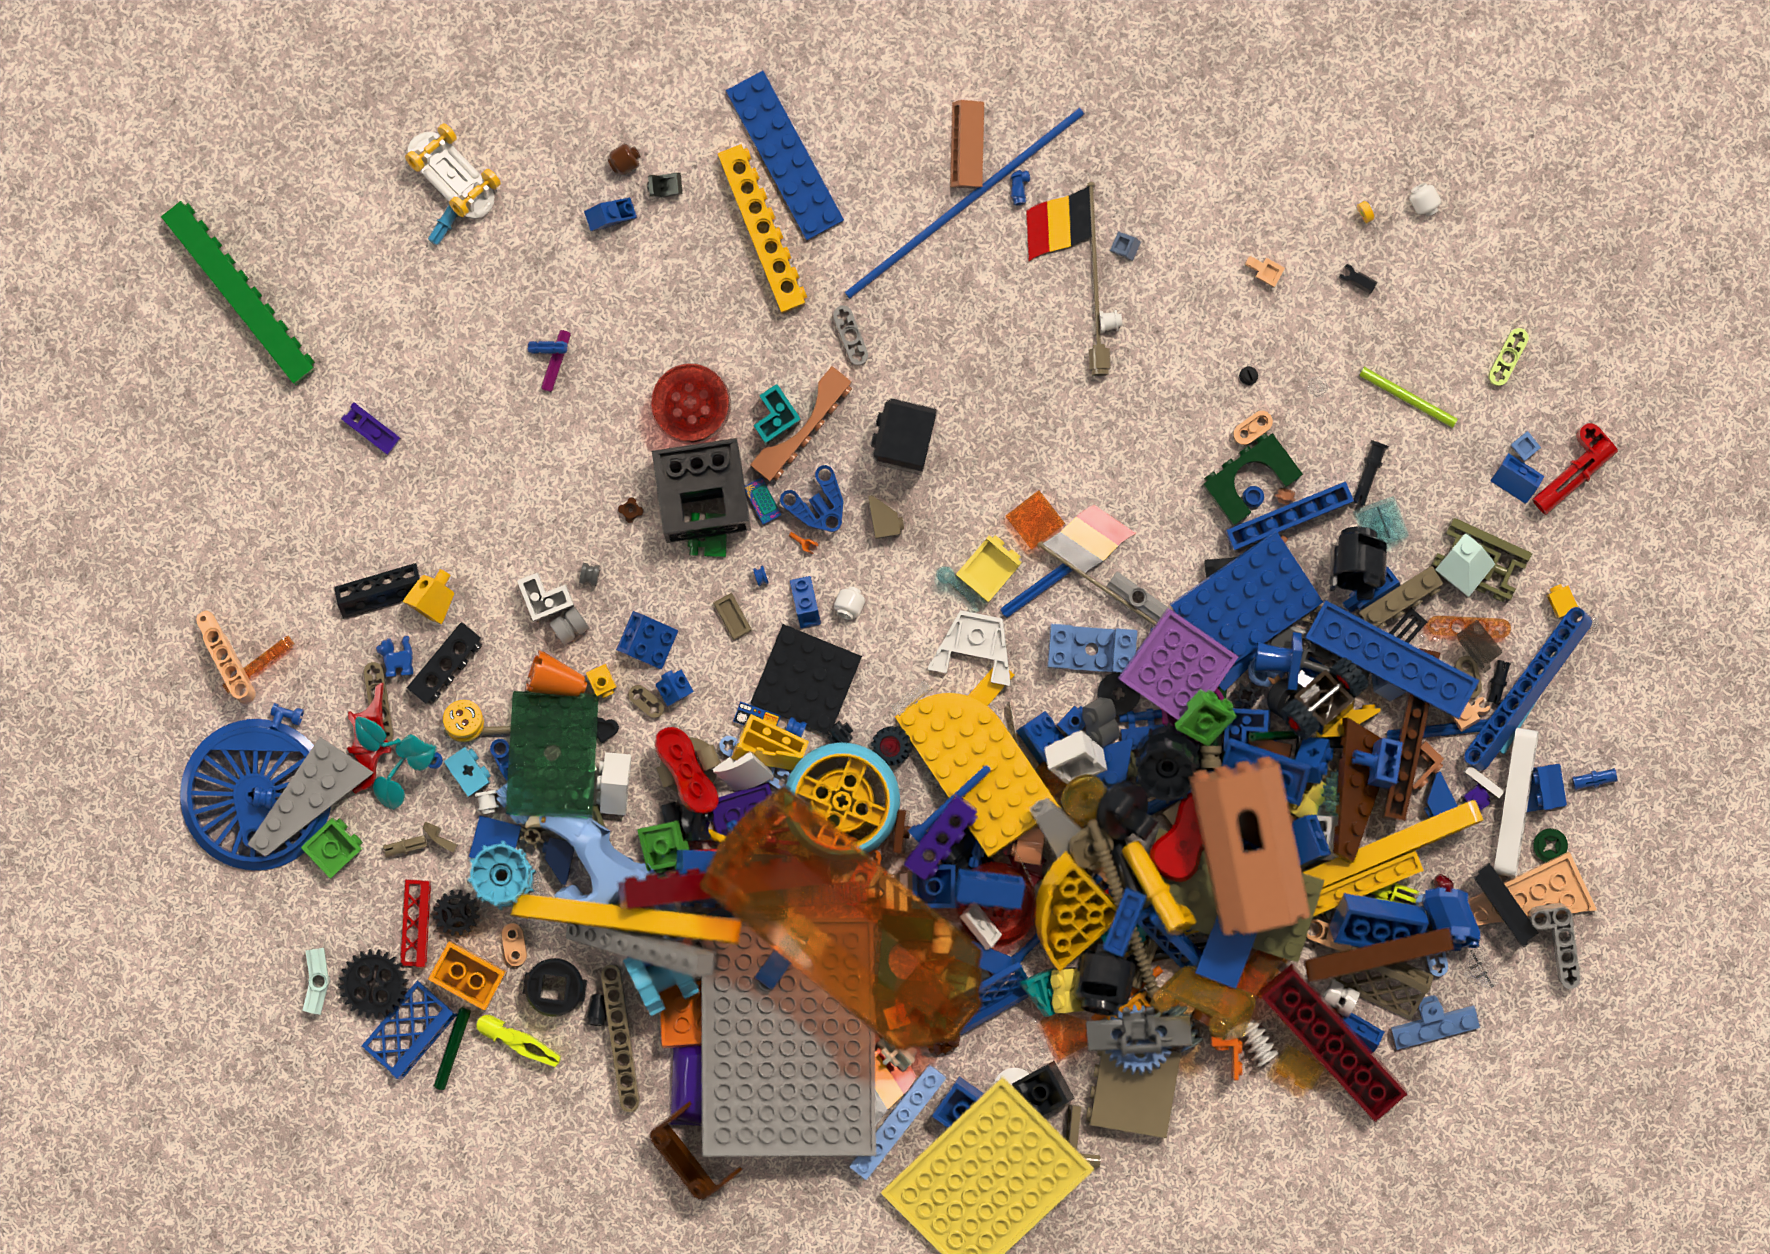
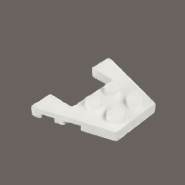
M960 610L944 641L930 662L928 670L947 673L951 653L957 652L995 660L991 682L1010 686L1011 681L1003 619Z

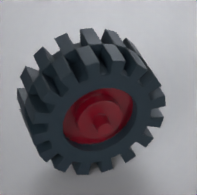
M888 726L879 730L873 737L874 741L871 742V746H873L872 751L879 755L888 766L903 762L912 751L911 746L913 744L910 742L909 735L905 733L904 729H900L901 727Z

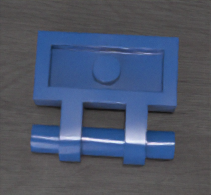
M1150 708L1143 712L1134 713V711H1129L1127 714L1119 715V722H1128L1129 729H1121L1122 741L1133 738L1132 750L1138 749L1139 742H1143L1150 728L1154 730L1164 726L1163 724L1155 725L1154 719L1162 718V710ZM1135 721H1148V726L1137 728L1135 726Z

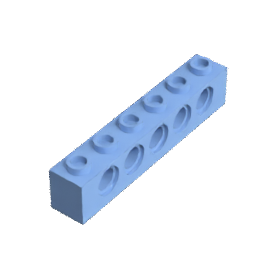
M929 1063L876 1132V1156H856L849 1167L867 1180L942 1085L946 1076Z

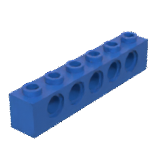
M1345 481L1225 531L1232 551L1262 540L1275 531L1279 533L1350 504L1354 500Z

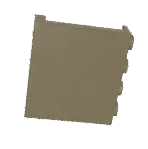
M1097 1051V1056H1101L1099 1065L1095 1064L1093 1077H1097L1096 1086L1092 1085L1090 1091V1098L1093 1099L1092 1107L1087 1109L1086 1119L1090 1120L1089 1124L1167 1139L1181 1053L1170 1051L1169 1057L1164 1056L1166 1058L1165 1064L1159 1062L1160 1067L1158 1070L1152 1066L1151 1073L1144 1069L1143 1075H1140L1139 1070L1136 1069L1132 1075L1131 1068L1123 1072L1124 1066L1122 1064L1117 1068L1115 1067L1116 1059L1109 1061L1112 1053L1105 1054V1051ZM1135 1053V1056L1138 1058H1144L1145 1054Z

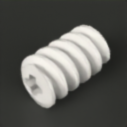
M1251 1020L1235 1029L1236 1031L1243 1030L1239 1038H1247L1243 1043L1244 1046L1251 1045L1247 1052L1248 1054L1255 1053L1251 1059L1252 1061L1259 1060L1256 1068L1271 1061L1278 1054L1277 1050L1270 1051L1274 1046L1273 1042L1266 1043L1270 1036L1262 1035L1266 1030L1265 1027L1258 1028L1262 1023L1261 1020Z

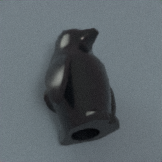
M683 805L681 821L683 830L686 833L684 840L699 841L711 839L708 828L710 822L714 819L713 810L707 813L691 812Z

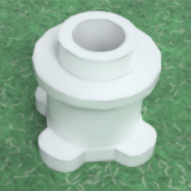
M1117 310L1111 313L1100 311L1101 333H1105V330L1113 329L1119 331V327L1122 326V315L1117 314Z
M496 790L475 793V797H478L479 802L478 811L482 810L483 814L495 812V808L499 807V805H496Z

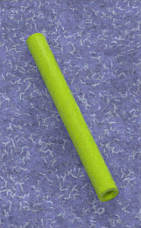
M1363 367L1359 375L1360 377L1451 428L1454 427L1458 420L1456 417L1372 370Z

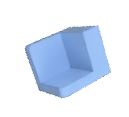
M1371 674L1373 690L1383 698L1392 701L1406 693L1404 690Z

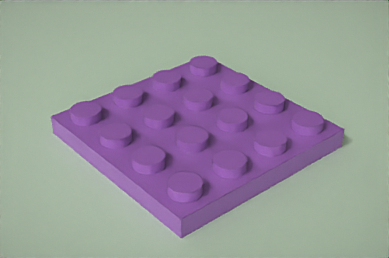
M1167 608L1118 679L1179 720L1188 710L1187 703L1200 689L1205 692L1207 690L1213 692L1216 690L1238 656Z

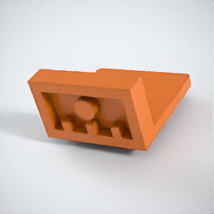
M1209 1035V1044L1214 1046V1049L1229 1050V1046H1231L1232 1079L1239 1081V1076L1243 1075L1242 1063L1238 1061V1054H1242V1041L1238 1040L1236 1035Z

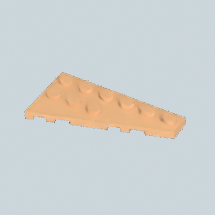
M1566 852L1516 876V878L1514 877L1504 882L1527 917L1533 907L1555 903L1566 905L1571 913L1597 910L1570 852ZM1484 892L1468 899L1477 925L1504 922ZM1560 910L1556 915L1566 914V911ZM1539 913L1535 916V918L1544 917L1545 915L1543 913Z

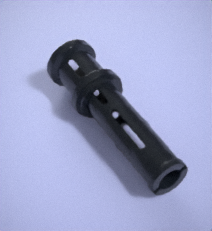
M1373 440L1370 441L1371 448L1369 454L1364 458L1366 465L1353 498V502L1358 503L1360 496H1362L1359 502L1362 506H1365L1377 469L1383 465L1381 461L1385 450L1389 448V446Z

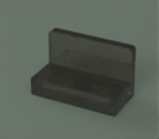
M1478 620L1457 634L1459 643L1484 673L1491 669L1490 662L1503 653L1502 649Z

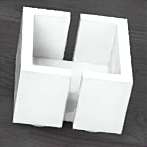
M1082 730L1045 747L1048 769L1070 787L1107 770L1103 748L1096 742L1091 741V738Z

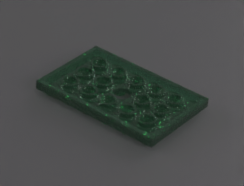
M513 691L506 815L593 818L599 696L589 693H580L576 697ZM550 746L558 747L561 751V755L554 761H550L544 756L545 750Z

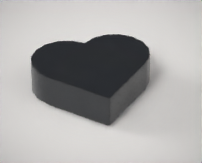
M597 717L592 720L591 729L599 741L604 743L618 732L619 725L615 720H605L604 718Z

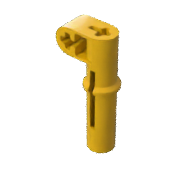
M1134 841L1124 847L1121 852L1147 895L1146 900L1152 903L1169 934L1178 936L1195 925L1196 920L1186 906L1176 903L1170 893L1171 887L1164 883L1141 841Z

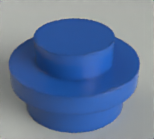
M1250 486L1243 493V501L1249 507H1258L1264 501V493L1261 488Z

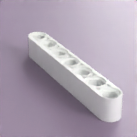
M1516 728L1494 870L1498 875L1515 878L1517 875L1539 731Z

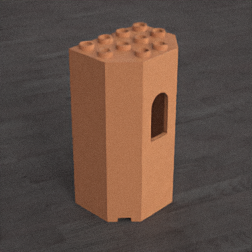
M1262 757L1257 759V763L1253 764L1249 763V761L1236 763V768L1233 769L1227 766H1220L1214 768L1215 772L1211 773L1206 772V770L1194 772V776L1189 777L1221 931L1225 935L1234 934V930L1246 934L1296 923L1299 916H1301V919L1310 917L1279 763L1274 759H1270V757ZM1252 809L1257 813L1264 849L1243 853L1237 825V816L1240 811Z

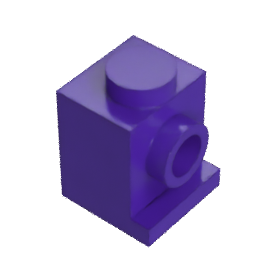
M1479 784L1461 796L1465 803L1475 800L1480 811L1491 802L1490 796Z

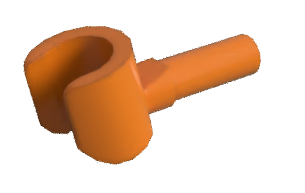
M793 532L789 534V537L802 545L804 551L814 554L809 550V546L811 544L818 546L817 542L810 539H802Z

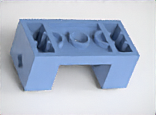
M1051 624L1047 668L1122 673L1136 653L1137 630ZM1094 643L1097 645L1098 652L1096 655L1091 656L1086 653L1085 648L1087 644Z

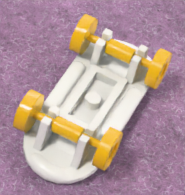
M442 123L437 128L439 134L424 132L415 136L410 141L408 153L405 155L407 163L415 171L421 172L449 201L453 211L460 217L466 216L477 219L487 215L494 204L493 189L501 185L497 175L490 169H485L480 175L451 145L457 140L454 131L445 123Z

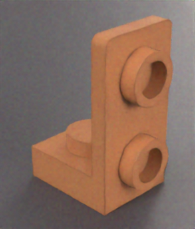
M1426 741L1422 742L1419 755L1425 761L1429 762L1431 760L1433 763L1413 783L1412 790L1416 788L1422 789L1428 782L1426 778L1431 772L1436 774L1443 767L1441 762L1444 758Z

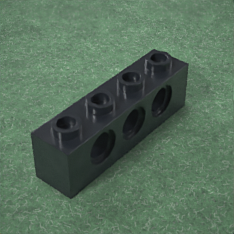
M461 622L406 688L428 705L430 702L434 704L441 696L439 692L444 685L448 687L455 679L453 674L456 670L459 669L461 671L469 661L466 658L471 652L476 654L483 644L480 642L483 638L465 623ZM458 642H463L466 646V650L462 654L455 652V645ZM448 658L452 662V667L444 671L441 668V662ZM431 675H435L438 678V684L435 687H430L427 684V679Z

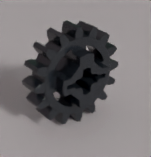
M451 890L450 896L446 893L442 894L444 900L437 899V903L440 906L433 908V910L438 912V915H435L433 918L440 920L437 927L443 925V933L451 930V936H454L456 931H458L460 936L463 935V930L470 933L471 929L469 926L476 927L477 924L474 922V919L480 918L475 912L480 907H474V903L477 900H470V893L463 896V890H459L458 894ZM454 898L461 899L455 905L448 903L449 900ZM467 904L471 909V917L466 913L465 907ZM459 907L461 909L460 914H462L463 917L458 916L456 918H453L452 916L454 915V913L451 909H457ZM443 909L447 912L448 916L446 922L443 918ZM458 921L465 923L462 927H453Z

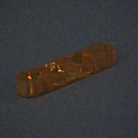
M1433 616L1427 621V630L1433 635L1505 638L1511 631V625L1507 620L1497 618ZM1438 619L1440 624H1446L1445 619H1449V633L1445 632L1446 628H1439L1438 632H1436L1431 627V623ZM1456 620L1464 624V629L1460 633L1452 629V624ZM1477 621L1483 622L1485 625V631L1481 634L1476 633L1473 628ZM1488 621H1492L1491 626H1499L1500 622H1502L1503 626L1507 627V630L1503 631L1502 635L1499 634L1498 630H1491L1492 635H1488L1490 628Z
M289 635L244 667L249 679L254 673H258L268 666L267 663L271 660L277 659L295 645ZM223 683L222 687L228 694H230V691L226 683Z

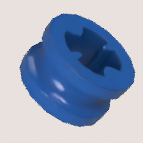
M763 565L760 566V569L753 568L758 586L760 587L762 583L769 584Z

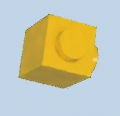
M607 664L586 672L596 696L602 695L605 698L614 694L613 689L617 688Z

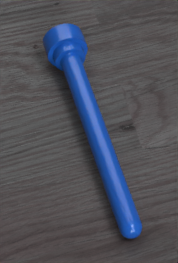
M988 765L983 766L922 824H914L908 830L911 836L919 843L957 793L963 798L990 773L991 768Z

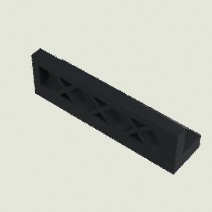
M417 563L335 586L337 605L343 619L402 602L420 579ZM414 571L415 576L409 578L403 577L406 573ZM393 579L391 583L383 584L384 580ZM365 585H373L368 590H362ZM352 591L349 595L341 597L342 592Z
M1488 862L1471 875L1516 940L1524 948L1529 944L1527 941L1539 933Z

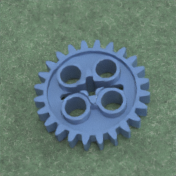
M1133 1005L1132 1011H1130V1013L1145 1012V1006H1142L1141 1010L1137 1011L1136 1005ZM1118 1010L1117 1018L1111 1016L1110 1020L1122 1019V1013ZM1157 1013L1153 1017H1160L1161 1013ZM1157 1027L1155 1029L1156 1032L1161 1035V1037H1165L1167 1035V1032L1163 1027ZM1116 1029L1111 1032V1036L1117 1040L1123 1036V1032ZM1134 1040L1128 1041L1126 1045H1133ZM1141 1040L1138 1041L1136 1045L1154 1044V1042H1151L1150 1040ZM1161 1047V1054H1156V1052L1144 1053V1058H1138L1135 1054L1122 1056L1120 1050H1105V1054L1112 1053L1109 1061L1116 1059L1115 1067L1117 1068L1122 1064L1124 1066L1123 1072L1131 1068L1132 1075L1136 1069L1139 1070L1140 1075H1143L1144 1069L1151 1073L1152 1066L1158 1070L1160 1067L1159 1062L1165 1064L1166 1058L1164 1056H1170L1171 1052L1168 1049L1172 1047Z

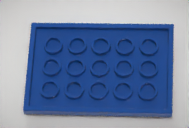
M1275 531L1170 603V606L1179 616L1238 656L1235 661L1236 663L1255 650L1257 642L1265 643L1322 604L1323 600L1278 532Z

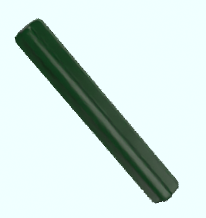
M461 1007L459 1009L434 1083V1088L445 1090L471 1014V1010Z

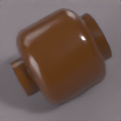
M622 144L609 154L610 159H608V163L615 174L627 175L639 167L638 159L641 155L635 146L631 148L628 144Z

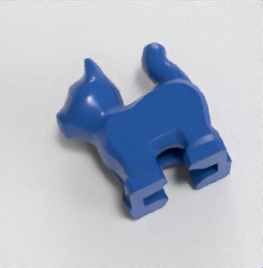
M404 636L402 639L404 647L402 651L394 652V644L391 638L381 641L376 647L377 653L381 654L384 658L386 677L396 676V668L399 667L403 669L401 675L414 674L412 667L413 652L409 643V636Z

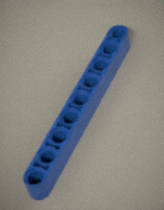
M1574 607L1567 612L1466 750L1465 761L1474 769L1483 771L1491 764L1590 629L1592 619L1582 608ZM1582 616L1581 621L1576 623L1577 619ZM1567 634H1570L1566 640H1563ZM1557 651L1556 655L1551 658L1552 653ZM1544 668L1543 673L1538 675L1539 671ZM1529 686H1531V689L1528 692H1525L1526 689ZM1518 703V707L1513 710V706ZM1506 720L1505 725L1500 727V724ZM1493 738L1492 742L1487 745L1488 740ZM1480 755L1479 760L1474 762L1475 758Z

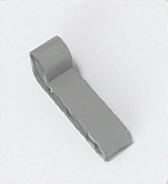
M1562 903L1533 907L1528 913V918L1532 925L1537 929H1552L1559 981L1568 989L1576 988L1580 983V971L1571 911ZM1560 910H1565V917L1562 919H1557V912ZM1543 913L1545 915L1541 922L1534 921L1537 914ZM1562 931H1568L1569 933L1565 940L1559 939V934ZM1565 952H1570L1571 958L1569 960H1561ZM1566 968H1569V972L1573 976L1570 978L1569 982L1565 979L1568 977V971L1566 970Z

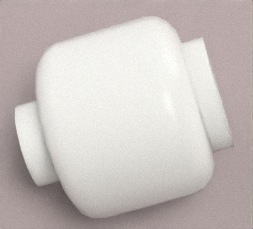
M1422 183L1411 190L1412 194L1409 199L1417 214L1431 216L1438 211L1437 207L1441 204V199L1433 185Z
M855 587L839 591L834 603V608L837 611L836 614L839 617L852 620L860 615L865 603V598L860 594L861 591Z

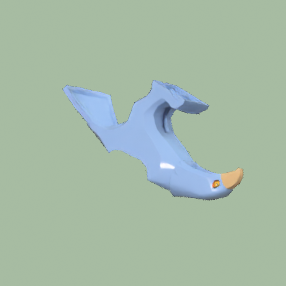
M547 807L540 810L539 813L531 815L526 822L525 827L527 829L530 827H542L567 840L574 847L579 859L591 877L593 891L590 894L584 895L579 887L573 884L561 888L554 895L556 898L614 905L619 900L618 882L625 881L624 877L637 876L638 879H645L646 874L655 873L651 867V870L647 871L645 863L633 862L614 849L609 841L610 830L594 821L592 816L563 807ZM675 903L654 905L658 911L679 913ZM664 936V938L673 941H682L685 939L681 937Z

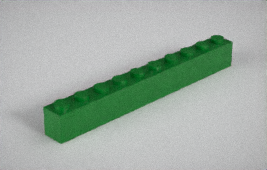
M182 201L178 202L164 213L161 218L292 383L297 385L316 370L313 366L316 362L308 353L305 355L299 349L302 347L301 343L295 336L291 338L286 331L289 328L282 320L277 321L273 315L276 312L269 303L264 305L260 300L262 294L255 286L251 288L248 285L247 281L249 278L242 269L237 271L233 266L236 262L229 253L225 255L220 248L223 245L215 236L213 238L207 233L209 230L208 226L202 219L198 222L194 217L196 211L189 203L185 205Z

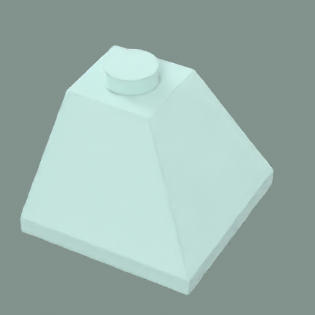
M1465 533L1435 571L1469 597L1495 563L1485 549Z

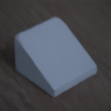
M1118 231L1110 251L1133 261L1141 241L1136 237Z

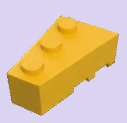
M751 714L741 731L731 759L737 761L751 752L766 766L793 770L803 758L809 741Z

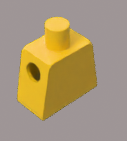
M439 569L435 578L422 575L403 602L427 619L442 625L454 596V592L445 586L451 575Z

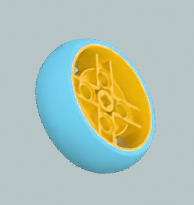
M832 743L811 751L794 767L785 787L784 810L791 830L807 848L825 857L850 859L871 852L889 836L896 824L897 813L900 810V791L892 770L879 755L857 744ZM834 758H849L845 769L831 770L822 775L818 780L807 776L811 770L824 761ZM867 766L874 771L882 783L885 794V807L874 803L873 790L869 782L863 777ZM847 775L856 777L857 782L853 787L845 785L844 778ZM821 786L826 787L828 790V796L824 799H820L816 795L817 788ZM799 794L810 798L812 814L821 825L817 836L807 827L802 818L799 807ZM841 795H845L848 804H843V807L838 806L837 796L841 798ZM859 803H865L868 806V812L865 815H859L856 812V806ZM837 815L840 818V824L836 827H831L827 821L829 816ZM866 822L877 826L868 836L859 841L848 844H836L839 833L855 831Z

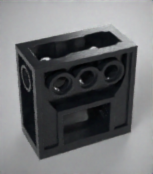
M737 438L652 451L663 534L666 543L751 531ZM718 463H723L722 466H716ZM698 466L702 467L699 470H695V468ZM677 469L681 470L678 473H673ZM724 497L726 516L685 522L683 503Z

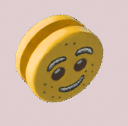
M458 700L451 703L444 711L443 724L447 734L453 740L469 742L476 739L483 731L484 718L477 704L469 700Z

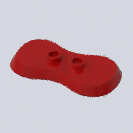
M667 727L660 730L656 735L655 750L660 760L672 773L681 802L691 812L707 813L714 810L719 802L717 790L700 768L690 738L676 727Z
M1192 792L1187 794V798L1181 800L1176 820L1171 829L1153 844L1150 851V859L1159 874L1174 882H1184L1196 873L1204 849Z

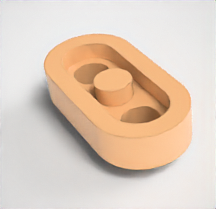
M1258 411L1234 429V440L1240 445L1250 444L1271 428L1273 423L1271 415L1266 411ZM1259 418L1265 420L1264 426L1258 425L1257 421ZM1243 430L1247 431L1248 437L1242 438L1240 432Z
M510 923L502 930L505 958L510 965L519 966L527 958L524 933L520 925ZM510 930L516 932L515 938L509 937L508 933ZM514 951L519 952V959H513L512 953Z

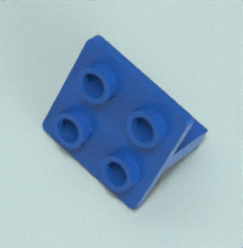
M1046 711L1016 730L1039 766L1047 762L1045 747L1065 738Z
M1553 764L1534 767L1527 812L1566 806L1561 765Z

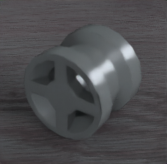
M583 562L579 583L584 584L588 582L592 586H597L600 565L589 566L588 563Z

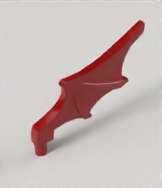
M380 683L375 687L374 699L364 711L353 714L352 711L348 712V719L354 728V742L351 747H347V750L356 757L359 763L374 772L352 790L355 794L373 787L379 758L384 753H391L392 750L390 746L382 747L381 745L377 751L367 750L359 743L355 730V719L357 717L369 719L384 730L382 716L384 683Z

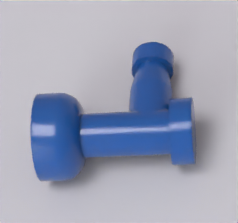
M274 703L271 709V715L274 718L269 728L278 731L283 717L291 719L294 725L299 726L302 721L300 716L303 717L304 709L296 708L293 711L279 707V704Z

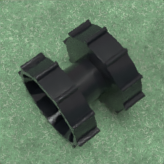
M1167 723V726L1158 727L1154 730L1150 728L1143 742L1138 744L1140 758H1136L1135 767H1138L1136 784H1140L1148 794L1149 799L1153 797L1158 800H1164L1167 804L1171 800H1177L1181 797L1187 798V794L1191 790L1189 777L1194 776L1193 773L1196 772V769L1200 768L1201 760L1198 759L1200 742H1196L1194 738L1177 730L1176 726H1170V723ZM1164 761H1170V762H1172L1173 764H1172V765H1165L1163 762H1164Z

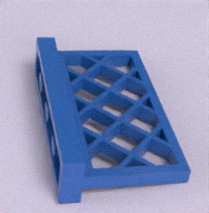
M1017 962L944 1003V1006L962 1035L1028 998L1029 995L1020 983L1028 977L1020 962Z
M418 980L405 994L406 999L400 1000L402 1006L410 1005L411 1018L399 1019V1009L401 1007L395 1006V1012H390L362 1044V1047L399 1080L404 1079L458 1015ZM418 987L424 992L425 1001L413 1002V993ZM437 1003L443 1009L437 1016H429V1004ZM425 1004L426 1017H414V1005ZM426 1019V1029L423 1032L415 1033V1020ZM411 1021L412 1033L400 1034V1022ZM388 1022H396L397 1034L385 1035V1026ZM412 1036V1045L409 1049H401V1037ZM397 1037L398 1049L386 1050V1038ZM382 1038L383 1051H374L369 1047V1044L374 1039ZM398 1052V1062L392 1067L387 1063V1053Z

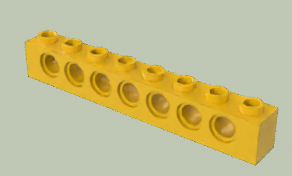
M742 144L717 153L781 314L805 305L804 299L808 297L804 287H799L796 279H799L798 272L795 266L791 268L788 260L792 258L788 248H783L780 240L784 238L780 228H775L772 220L776 219L771 207H766L764 200L768 198L764 188L759 189L756 181L760 178L756 168L751 169L748 161L752 160L748 148L743 149ZM737 164H743L746 170L742 174H736L734 167ZM744 184H751L754 189L752 193L745 194L741 190ZM754 203H758L762 207L761 211L757 214H753L749 210L750 206ZM761 223H766L770 227L769 231L765 234L757 230ZM775 243L778 246L777 251L772 254L768 253L765 250L766 245ZM776 263H783L786 266L785 271L776 273L773 270ZM786 282L794 286L790 293H784L781 290L782 285Z

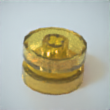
M1083 774L1075 777L1063 790L1061 797L1062 807L1080 827H1089V821L1096 820L1097 822V807L1108 787L1105 786L1099 777L1092 774Z

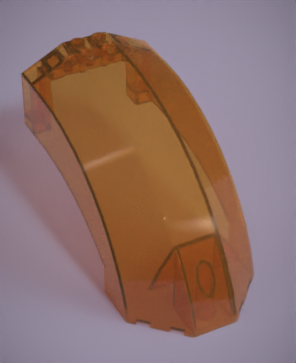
M782 786L747 811L718 846L700 887L898 1052L915 1046L920 1048L934 1045L935 1042L954 1041L981 1008L979 987L982 986V970L980 969L982 949L886 871L811 804L786 786Z

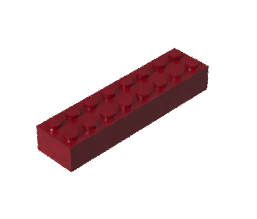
M1293 963L1260 990L1261 998L1374 1122L1378 1121L1408 1095L1403 1084L1313 985L1308 982Z

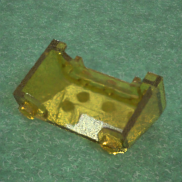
M1192 966L1180 968L1153 995L1150 1006L1158 1010H1169L1172 1006L1175 1007L1179 1005V1002H1183L1211 1015L1210 1031L1214 1036L1224 1041L1244 1037L1256 1004L1255 998L1249 992L1238 987L1235 989L1195 973L1197 968Z

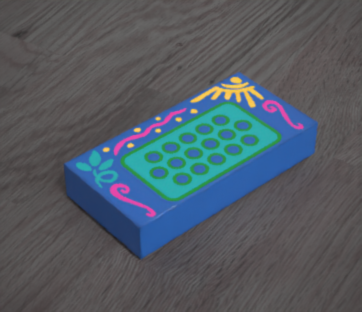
M762 477L745 485L746 493L763 525L782 515Z

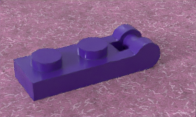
M353 402L350 406V411L347 415L344 414L341 419L389 455L401 438ZM357 414H360L362 416L358 423L353 421Z

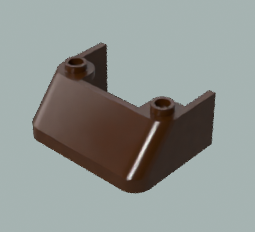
M689 1101L655 1126L650 1132V1140L696 1199L704 1200L723 1187L743 1169L738 1167L716 1184L712 1181L668 1124L692 1105Z

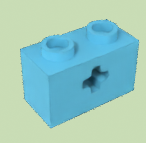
M464 747L446 759L444 763L466 795L470 797L491 782L488 779L491 777V774L485 766H479L476 761L479 757L472 748L468 750L467 747ZM466 765L468 767H474V769L472 770V776L469 774H464V772L466 771Z

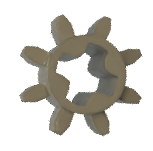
M539 827L521 828L525 834L520 837V840L525 839V847L533 844L536 849L538 841L541 843L545 842L541 838V835L546 833L545 830L541 831ZM530 830H533L534 833H538L535 840H533L532 837L527 836L529 835Z

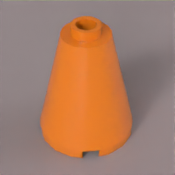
M538 650V656L535 655L528 675L531 682L530 684L526 683L525 690L533 693L578 697L580 693L584 694L587 681H584L585 676L547 653Z

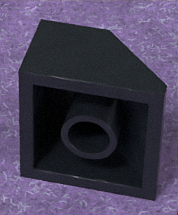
M1055 1061L1012 1083V1086L1042 1116L1075 1099Z

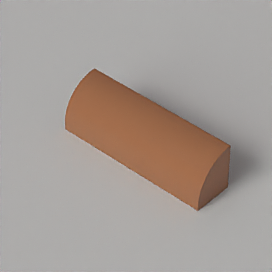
M958 100L952 102L950 187H982L984 102Z

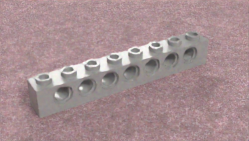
M567 923L566 939L695 977L709 975L713 972L714 952L648 933Z

